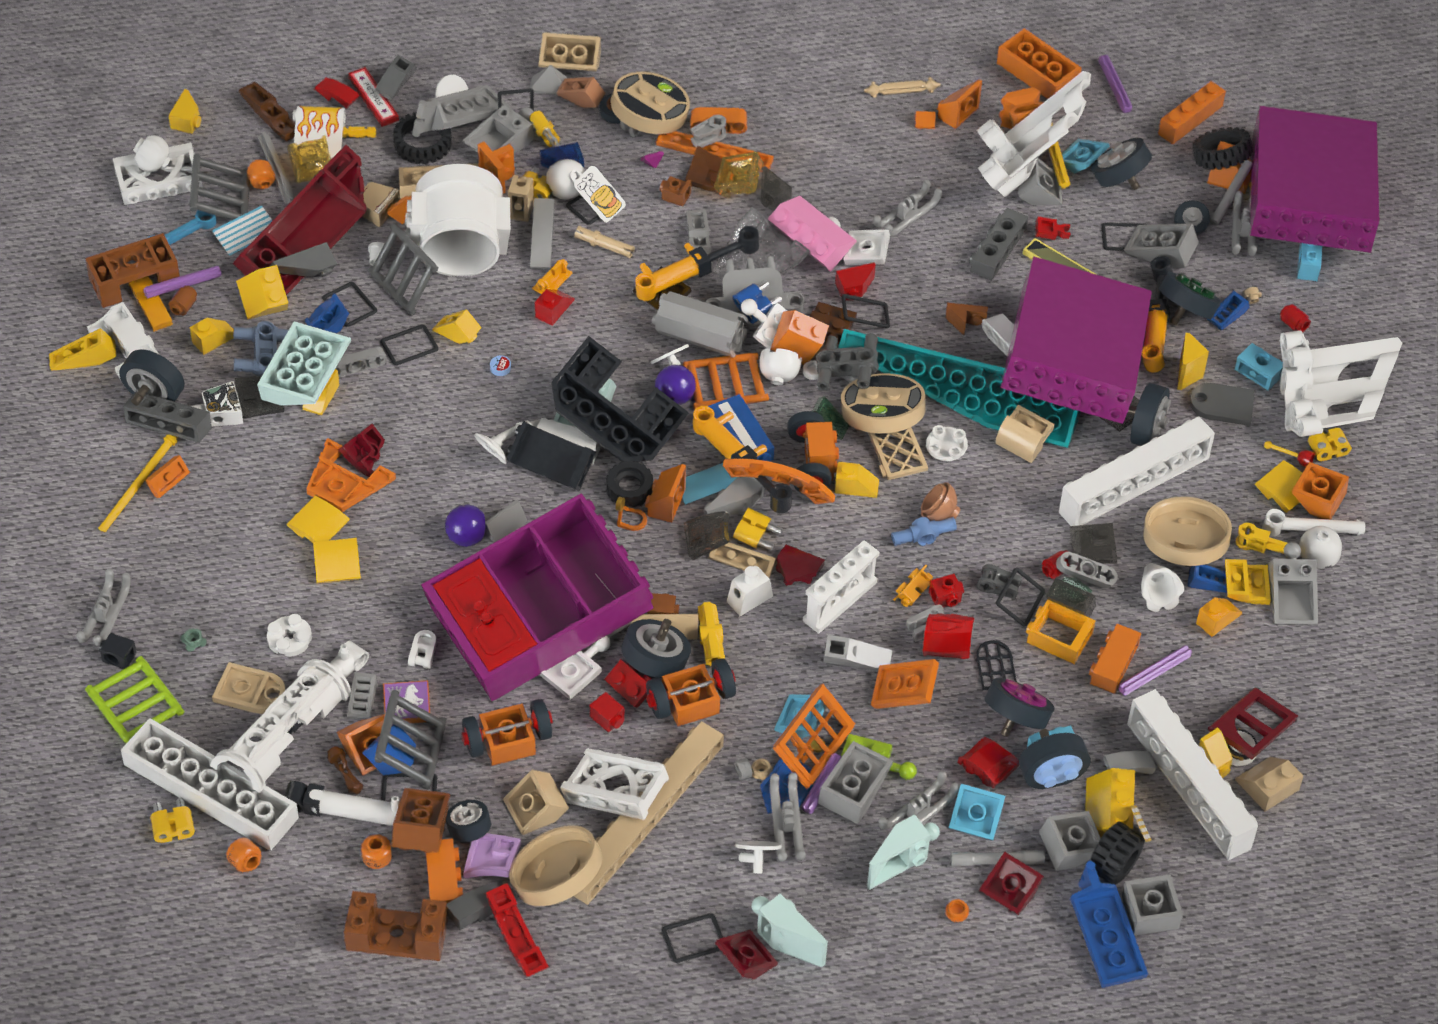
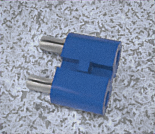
M767 281L759 285L753 283L733 295V301L740 311H742V302L746 299H752L757 303V309L765 315L774 303L779 304L782 302V298L779 295L771 300L766 296L763 297L762 291L769 287ZM745 315L752 324L759 321L753 315Z

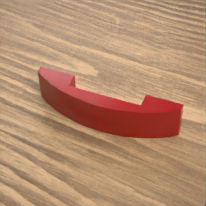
M508 883L486 892L488 902L502 935L525 976L528 978L549 968L539 946H536L517 908L518 903Z

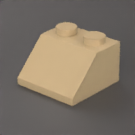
M1268 757L1235 778V781L1266 812L1300 789L1303 775L1289 760Z
M531 770L503 798L522 835L556 822L569 809L550 773Z

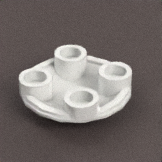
M937 425L933 427L932 432L926 439V448L935 459L941 461L959 459L968 448L966 433L962 429Z

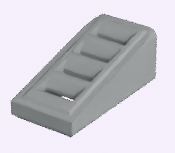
M354 673L347 719L365 720L370 718L377 688V676L375 674ZM354 707L365 708L366 711L354 710Z

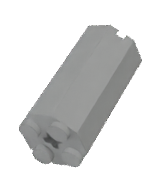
M674 292L661 295L659 300L660 307L652 318V324L655 325V330L659 334L730 357H735L736 354L734 352H739L742 349L747 335L744 323L748 324L749 320L745 315Z

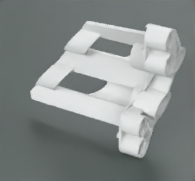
M1082 71L1006 134L991 119L977 129L981 138L993 151L990 158L979 166L978 169L995 191L998 190L1005 197L1025 182L1034 168L1037 157L1069 132L1068 129L1079 120L1086 105L1082 91L1090 85L1091 74L1089 72ZM1064 106L1066 115L1051 126L1052 115Z
M1301 330L1281 333L1280 347L1283 369L1280 376V391L1284 395L1286 407L1284 419L1286 431L1292 430L1298 436L1303 437L1321 434L1323 432L1322 428L1374 419L1402 345L1400 339L1396 337L1310 350L1309 341L1305 339ZM1378 359L1372 376L1338 381L1339 374L1348 364ZM1362 401L1359 410L1356 412L1328 416L1327 409L1332 405Z

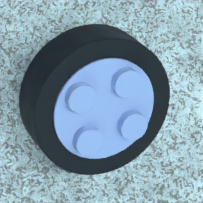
M1047 729L1039 731L1041 739L1029 745L1019 758V765L1026 783L1035 789H1047L1069 784L1082 776L1091 763V758L1082 737L1074 733L1049 735Z

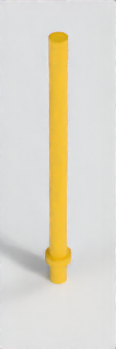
M169 434L165 436L163 444L99 526L100 531L106 532L170 447L172 445L175 446L178 437Z

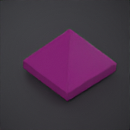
M659 151L642 156L640 160L653 168H657L664 152Z

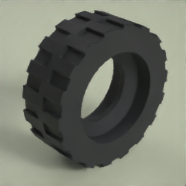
M636 461L620 462L608 471L606 491L612 502L616 503L618 497L625 498L624 506L626 507L641 506L646 502L647 496L653 493V475L644 464ZM633 477L639 480L640 487L634 491H625L620 488L619 483L623 478Z

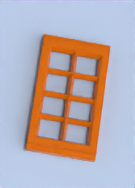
M820 684L773 745V749L788 768L797 774L798 780L807 789L820 775L831 755L836 753L854 728L855 723L826 686ZM819 699L830 711L825 719L814 707ZM810 711L820 722L816 731L805 720ZM832 715L842 726L838 734L827 723ZM800 724L811 736L806 744L795 732ZM823 727L833 739L829 747L818 736ZM791 737L802 749L796 757L786 746ZM814 740L824 752L819 760L808 748ZM804 753L815 765L810 773L799 762Z

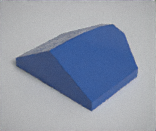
M333 294L332 298L325 300L318 306L311 316L305 319V322L308 326L338 333L342 330L349 312L339 297Z
M392 724L390 734L416 748V743L403 729ZM379 737L362 752L382 775L402 773L384 762L377 763L374 761ZM387 743L385 753L411 767L414 763V757Z

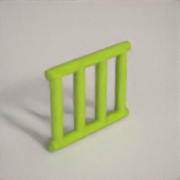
M139 656L135 663L95 686L88 685L85 688L90 698L126 744L146 722L129 732L122 724L164 699L170 705V708L151 718L152 720L161 724L176 714L181 716L185 713L180 703L143 656ZM141 669L147 676V678L106 701L99 694ZM151 685H154L159 691L117 717L111 710L112 707Z

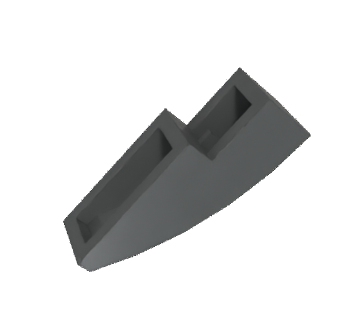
M501 880L483 885L447 904L448 917L460 931L476 920L479 922L483 921L493 914L486 892L506 884V881ZM510 887L515 899H517L518 895Z

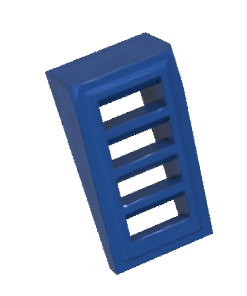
M1233 290L1221 302L1213 318L1207 320L1222 331L1250 308L1249 301ZM1223 312V313H1225L1228 317L1226 318V317H1224V316H1223L1222 314H1220V313ZM1217 316L1221 320H1223V322L1220 323L1214 318Z
M1208 565L1192 566L1189 570L1188 587L1227 593L1226 584L1223 583V579H1226L1225 571Z

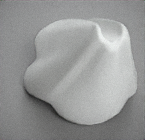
M1149 563L1144 568L1141 582V594L1146 600L1147 608L1154 612H1158L1162 607L1166 610L1175 608L1179 603V596L1184 592L1182 581L1170 569Z

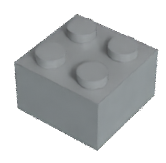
M1170 874L1125 881L1122 899L1134 936L1179 929L1183 913Z

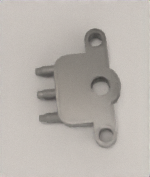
M772 256L767 258V268L755 269L753 259L748 258L747 269L734 270L733 260L728 259L726 261V274L722 282L723 297L709 298L705 301V303L744 315L735 305L733 295L753 283L759 285L767 281L769 287L762 291L763 297L766 296L771 300L779 295L782 298V302L779 305L787 311L796 310L800 313L804 312V297L798 292L783 293L782 277L778 270L775 269V262ZM792 303H798L799 306L794 307V306H791L790 304H792ZM748 320V324L745 325L757 327L761 324V322L757 321L756 323L752 324Z

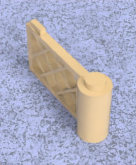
M911 427L906 429L904 435L899 432L887 433L884 439L877 437L875 433L868 432L881 463L878 468L882 478L887 477L888 480L928 471L927 463ZM890 435L901 439L898 445L887 441ZM904 441L913 445L911 452L901 448ZM884 446L894 450L892 456L882 452ZM897 452L908 456L905 463L894 458ZM913 458L919 461L921 466L913 467L908 465V462ZM893 463L902 468L898 472L891 473L889 466Z

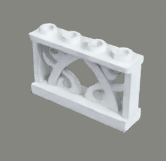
M192 143L169 147L168 157L171 160L165 169L162 167L160 169L171 173L163 181L159 182L146 178L151 172H146L138 167L134 159L136 154L113 158L114 169L124 205L155 200L166 196H175L180 193L190 192L192 175L187 176L183 172L192 174V167L184 166V163L188 162L192 166L194 155ZM129 175L130 178L124 181L122 176ZM199 180V187L203 188L202 181ZM134 182L133 187L127 188L130 183Z
M862 541L806 590V595L808 596L807 614L803 616V622L819 634L870 590L878 580L874 575L876 558L880 552L866 541Z
M587 748L584 752V757L568 781H564L560 786L566 803L645 820L648 815V808L664 783H667L669 780L665 766L659 762L641 760L640 758ZM592 767L595 773L594 775H590L588 773ZM624 774L630 785L618 787L613 791L607 790L603 782L608 778Z

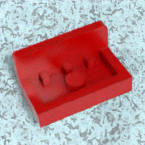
M620 659L604 680L630 704L638 708L646 699V682L652 678L646 674L643 676L628 662Z

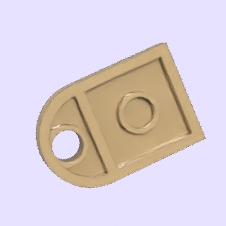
M228 662L212 696V700L214 703L264 714L266 709L278 698H269L268 695L275 692L280 696L285 691V685L276 674Z

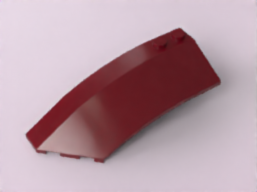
M345 145L286 208L243 250L233 265L246 276L256 270L269 267L275 260L327 242L331 250L367 211L363 195L365 191L363 177L361 176V158ZM280 273L286 295L305 276Z

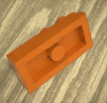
M177 455L156 470L145 481L156 498H160L187 476L190 471L182 457Z

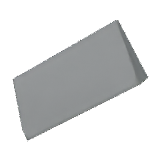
M515 500L485 522V536L493 543L509 535L527 522V518L518 500Z

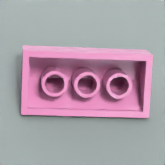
M801 196L781 203L768 218L775 228L830 272L857 242Z

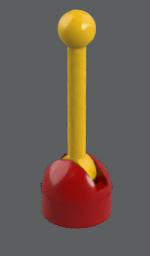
M1271 441L1264 443L1266 449L1272 448L1297 457L1299 464L1307 467L1309 462L1313 463L1315 452L1304 450L1296 453L1273 445Z

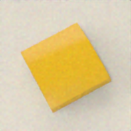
M1283 460L1256 482L1255 485L1268 500L1273 498L1281 509L1287 513L1299 503L1292 494V489L1302 475V472Z
M314 496L287 523V526L302 539L306 537L313 543L331 540L350 519L330 503Z
M357 538L313 542L317 584L361 579Z
M1225 559L1227 597L1245 603L1270 605L1268 565H1247L1246 559Z

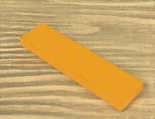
M149 276L128 282L153 332L173 325L172 319L160 296L145 297L143 289L146 286L153 285Z

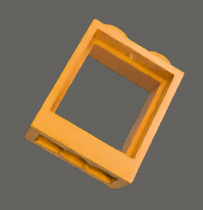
M1048 599L1044 606H1039L1035 615V621H1030L1027 626V643L1075 664L1094 632L1096 620ZM1048 618L1079 631L1071 646L1040 632Z

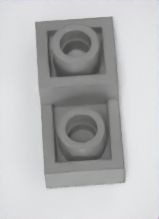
M1149 751L1117 752L1105 755L1103 758L1107 770L1110 768L1129 769L1146 774H1153L1156 770L1154 760Z

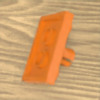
M935 659L879 665L871 706L875 709L931 703L939 662Z

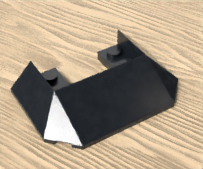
M588 336L551 382L556 412L621 462L652 461L689 412L656 387L632 418L601 395L599 391L622 361Z

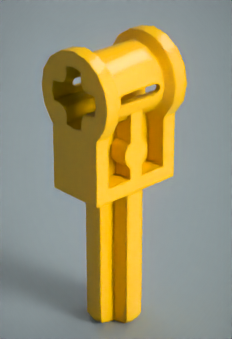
M1243 523L1239 526V535L1235 542L1242 550L1251 549L1265 553V550L1268 549L1284 554L1285 545L1288 544L1287 542L1270 538V531L1257 528L1252 523Z

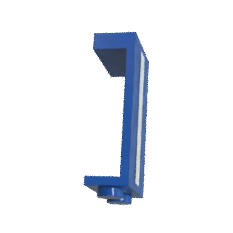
M740 394L708 406L713 409L716 419L728 411L733 413L734 418L723 424V426L744 447L749 445L752 449H755L762 444L767 447V451L758 456L757 460L769 462L774 460L775 447Z

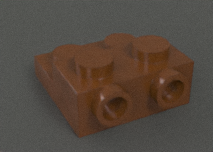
M819 301L815 310H812L809 316L829 325L826 337L835 336L838 340V345L840 344L843 330H851L854 322L844 319L843 308ZM847 310L848 317L857 318V312Z

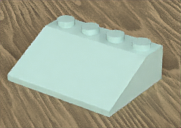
M294 321L257 384L261 400L278 405L316 404L350 344L351 338Z

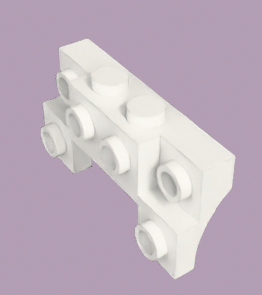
M123 302L112 306L101 319L87 326L88 333L99 328L105 331L115 340L116 345L126 359L131 352L138 349L149 350L159 354L154 348L150 335H145L141 322H136ZM122 364L115 367V372L119 378V370Z

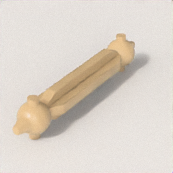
M929 77L926 82L921 80L883 83L880 86L876 85L875 82H871V85L864 89V92L869 93L873 98H876L878 93L883 95L922 92L925 89L930 91V93H934L933 90L941 86V84L932 80V77Z

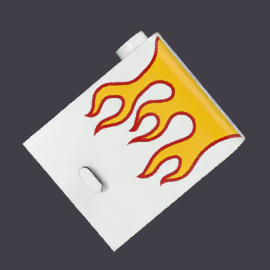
M297 106V110H293V121L296 122L293 157L332 159L342 149L343 126L345 127L346 120L345 108Z

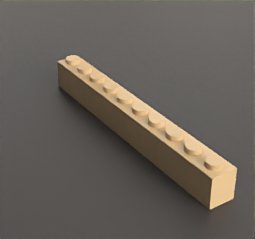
M702 721L696 728L693 727L689 731L687 739L683 743L680 742L676 746L674 754L670 758H666L662 763L665 766L669 780L667 783H664L651 803L645 820L620 815L616 821L610 822L604 835L596 839L603 856L601 867L594 879L574 897L587 905L593 900L721 750L724 734Z

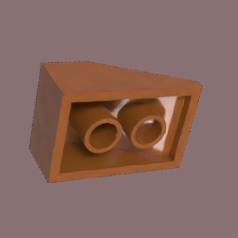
M404 788L393 822L392 847L402 850L413 849L421 850L425 853H438L443 837L450 793Z

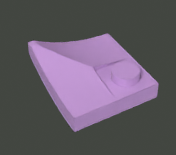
M486 833L485 836L472 841L464 868V878L469 879L479 876L509 877L512 862L521 846L520 838Z

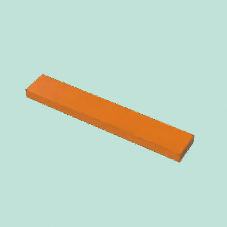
M674 131L667 134H659L656 140L657 146L692 155L696 151V147L691 142L693 135ZM720 142L702 147L720 158L735 162L734 165L767 174L774 160L772 155Z

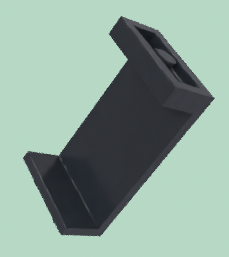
M525 421L522 422V425H518L514 435L516 439L513 445L510 444L507 449L506 456L508 457L506 460L580 491L596 452L593 449L580 446L534 427Z

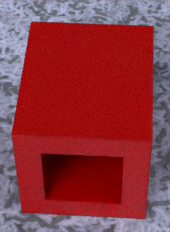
M607 692L603 693L589 705L590 718L608 733L614 728H619L625 720V708Z

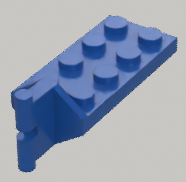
M1088 861L1078 883L1081 891L1071 895L1070 900L1102 988L1147 978L1148 971L1116 884L1100 883L1095 863Z

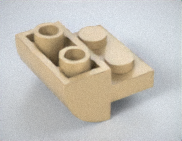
M1018 405L1010 417L1007 416L1003 421L996 437V444L1032 463L1042 450L1043 443L1053 431L1054 424Z

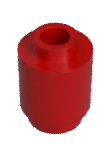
M1294 304L1286 305L1280 312V320L1294 331L1301 330L1303 333L1311 324L1309 316Z
M1059 551L1043 560V573L1051 579H1056L1064 574L1058 570L1056 560L1064 552L1069 551ZM1068 559L1064 560L1065 562H1067L1066 566L1069 567L1071 564L1068 563Z

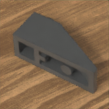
M327 242L275 260L269 267L277 265L279 273L309 277L321 275L324 277L333 272L332 270L337 265V262Z

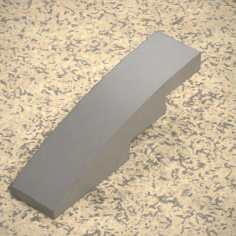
M534 198L530 269H551L555 199Z
M706 210L686 211L690 245L694 249L702 246L707 254L711 253Z

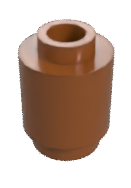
M188 285L179 288L169 302L171 312L175 315H186L196 301L197 292L195 289Z

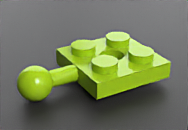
M849 734L841 754L843 756L854 741L890 758L892 744ZM893 762L889 771L899 773L903 779L910 780L916 776L917 768L912 762H904L902 764Z

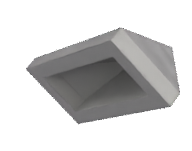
M550 65L532 76L530 88L534 90V93L558 95L557 91L567 77Z

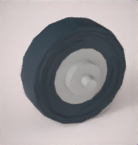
M1189 200L1178 206L1175 211L1174 222L1175 224L1192 223L1196 235H1200L1209 226L1210 213L1203 203Z

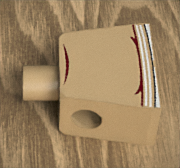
M369 182L364 187L365 192L363 195L367 211L362 216L376 226L381 227L389 218L387 209L400 200V190Z

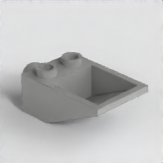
M504 104L463 140V143L477 153V144L484 141L492 151L510 144L514 148V153H516L535 139L533 126L529 119L534 111L529 107H524L518 114Z
M1290 542L1285 545L1283 550L1284 555L1288 559H1273L1268 563L1274 624L1318 625L1317 560L1297 559L1301 554V548L1297 543ZM1281 568H1287L1288 572L1283 573ZM1303 568H1307V574L1303 572Z

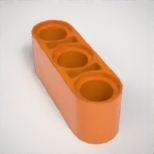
M696 107L691 111V128L713 115H722L726 119V133L742 134L747 130V112L742 108Z

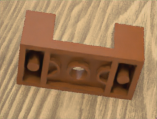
M164 233L85 258L89 280L103 308L122 302L120 285L153 274H156L158 283L180 277L177 259ZM131 260L135 261L134 264H128L127 262Z
M352 891L344 928L346 951L440 961L448 923L446 901L423 899L421 913L381 909L377 907L375 893ZM395 929H400L404 933L400 937H393L391 932Z

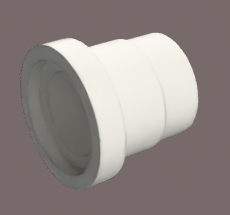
M373 242L368 246V252L370 253L369 263L372 266L384 245L382 242Z

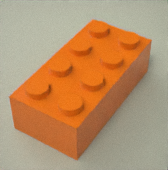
M1025 28L998 48L997 64L1028 86L1041 91L1040 94L1047 99L1080 74L1082 70L1076 63Z

